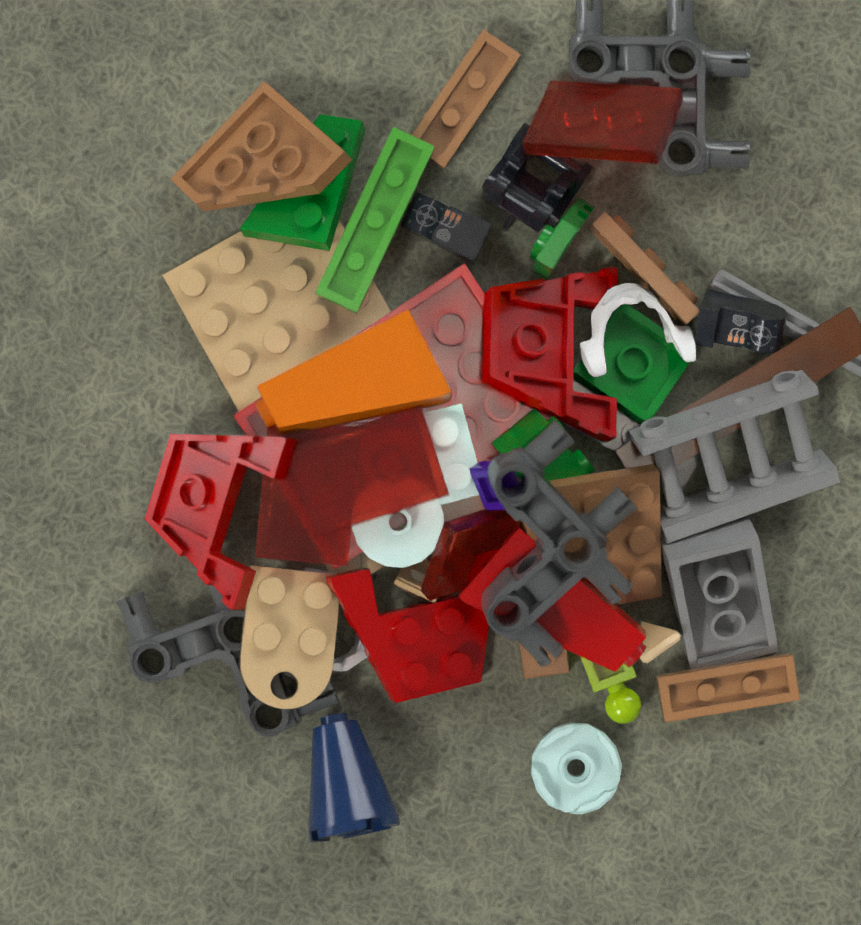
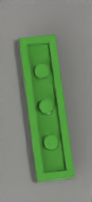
M395 127L392 128L315 295L353 313H358L435 146Z

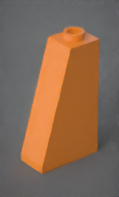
M406 310L258 385L257 388L262 399L255 402V405L266 427L268 428L276 424L280 434L285 435L441 405L451 400L452 391L409 310Z

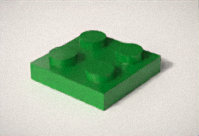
M622 304L614 310L606 324L604 355L607 372L605 375L593 377L589 374L581 358L573 369V379L596 395L617 398V409L641 425L644 421L654 416L690 362L683 360L673 342H666L662 327L630 305Z

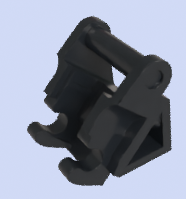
M524 123L516 133L503 157L482 185V190L487 193L485 199L510 214L502 226V230L505 232L515 218L538 233L541 229L544 230L547 224L555 228L594 167L587 162L584 165L580 164L532 133L533 127L527 123ZM530 154H533L561 172V175L552 184L547 185L526 171L525 167Z

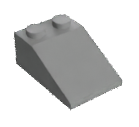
M749 516L741 517L668 544L661 534V554L689 669L744 661L779 652L760 540Z

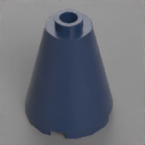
M347 713L333 714L320 718L321 726L313 728L308 832L310 842L330 841V836L334 835L344 839L387 830L391 826H399L398 812L358 721L348 720Z

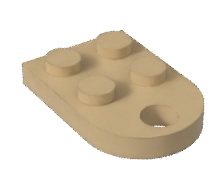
M250 565L249 568L255 570L256 573L245 605L240 650L241 676L248 690L258 700L269 706L280 709H293L312 702L323 692L332 674L339 601L335 593H332L327 585L325 576L333 574ZM280 672H289L296 679V691L289 698H277L272 693L271 681Z

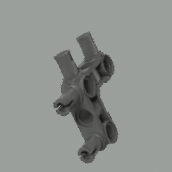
M576 0V33L572 34L571 39H569L568 70L571 78L579 85L599 89H615L617 85H649L651 89H656V94L660 96V123L655 130V145L659 165L665 173L674 177H682L686 175H703V173H707L708 168H749L750 155H732L747 154V151H750L749 140L709 141L708 136H705V82H708L709 77L749 78L751 63H748V60L751 59L750 49L709 50V45L701 43L699 35L694 33V0H682V11H680V0H666L667 34L663 36H608L603 33V0H591V11L588 10V0ZM584 53H593L600 59L602 67L594 73L584 72L578 66L577 58ZM676 53L686 55L692 64L691 71L683 74L675 72L669 65V57ZM679 143L688 147L691 152V162L686 165H678L672 162L668 154L669 146Z
M555 419L551 422V425L525 448L519 446L509 453H503L495 457L490 463L487 472L488 481L505 510L515 521L522 520L535 533L537 540L535 541L536 547L513 568L506 567L487 586L481 597L482 610L489 626L494 632L502 635L507 640H517L537 660L541 667H545L552 662L548 657V652L556 658L561 653L563 645L556 641L540 625L537 618L579 580L586 577L606 597L610 604H615L621 600L617 590L611 583L625 596L631 590L632 582L626 579L606 558V542L608 541L606 535L628 515L638 509L627 495L625 496L624 492L616 486L587 515L584 512L579 514L544 477L546 474L544 469L570 445L575 443L573 438L565 429H562V426ZM510 471H520L523 473L522 480L515 487L506 488L500 485L501 479L506 473ZM575 537L585 538L583 547L577 552L569 553L564 551V547L570 539ZM512 601L516 603L512 612L506 615L494 613V609L501 602Z
M208 585L216 608L212 609L213 614L162 632L161 628L156 630L144 598V592L116 601L131 640L127 641L128 646H126L130 655L131 671L136 678L143 682L153 683L173 679L189 671V667L213 658H216L218 661L223 660L224 664L230 665L241 693L237 699L243 714L253 731L265 737L276 736L287 729L298 726L305 715L339 704L337 693L334 691L317 697L304 706L293 709H281L283 717L282 721L277 725H267L262 722L258 710L263 702L258 700L248 690L241 676V641L234 640L227 632V623L230 618L236 616L244 618L245 608L244 610L229 609L221 601L223 596L213 585ZM146 649H157L163 655L165 663L161 672H151L145 668L142 657ZM281 672L273 677L271 690L277 698H289L295 693L296 690L292 691L290 687H286ZM331 678L322 693L333 689L334 685Z

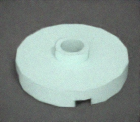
M392 475L373 482L361 493L353 509L352 530L358 546L370 559L386 567L405 568L422 562L436 549L443 535L444 514L438 497L426 484L412 477ZM402 513L406 516L407 525L404 529L398 531L390 527L389 518L392 514Z
M569 722L554 727L539 740L532 754L531 775L539 795L549 806L563 812H570V814H585L600 809L607 803L618 788L622 769V762L617 747L605 732L588 723ZM574 759H579L584 763V770L579 775H572L567 770L569 762Z

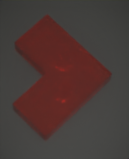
M483 509L444 522L420 591L429 601L460 591L467 583L476 556L497 549L517 527L519 521H515L506 510Z

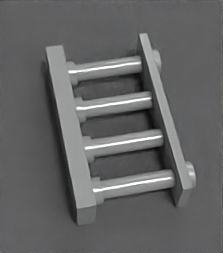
M803 370L778 373L771 381L668 417L650 418L644 421L640 427L629 430L630 437L642 456L653 453L656 466L659 469L660 481L666 499L664 504L660 506L661 534L667 544L840 483L837 468L821 449L816 451L812 449L801 401L819 395L817 385ZM783 407L795 455L791 460L770 466L758 416ZM740 423L752 471L748 475L727 481L714 431ZM697 438L709 486L706 490L684 496L671 446Z

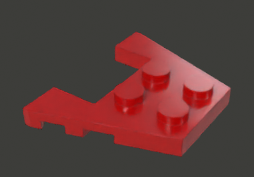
M609 267L603 268L598 272L586 274L579 272L550 280L542 278L494 286L487 290L484 301L482 381L602 442H610L615 439L617 398L574 391L573 357L574 306L594 309L605 293L618 285V268Z
M170 434L145 520L179 556H185L198 569L197 576L206 585H213L223 596L221 601L229 609L244 610L256 571L221 554L236 500L247 467L273 479H285L297 439L274 436Z
M489 539L454 547L461 589L499 547L498 540ZM364 567L325 576L327 585L331 592L335 593L344 610L345 618L359 637L365 648L364 652L391 701L399 703L481 682L489 624L484 612L463 602L458 597L459 594L437 599L435 603L428 601L378 613L370 569Z

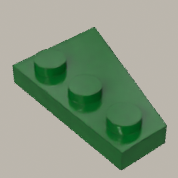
M319 114L313 124L342 148L352 161L320 194L257 203L240 227L244 237L330 251L366 129L361 120Z
M579 197L560 220L556 228L548 224L546 225L532 247L533 250L529 257L535 261L532 273L541 279H549L594 209L593 205Z

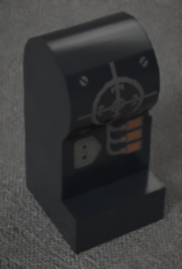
M417 192L400 225L406 231L475 265L492 229V223L469 215L452 206L448 207L433 198Z
M707 289L700 308L695 345L713 348L714 343L740 348L743 346L759 353H775L782 346L787 311L769 302Z

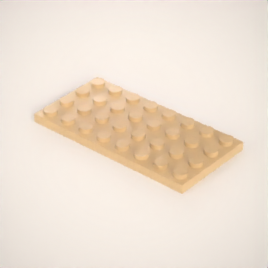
M340 220L330 251L244 237L240 231L162 275L238 411H241L261 397L257 388L258 385L347 341L391 312L374 281H372L357 314L315 295L345 230ZM479 495L441 505L444 514L443 533L486 510ZM293 507L328 571L338 574L365 567L370 569L372 574L385 567L370 559L364 552H361L337 569H334ZM407 522L399 528H397L396 530L399 531L404 529L407 525Z

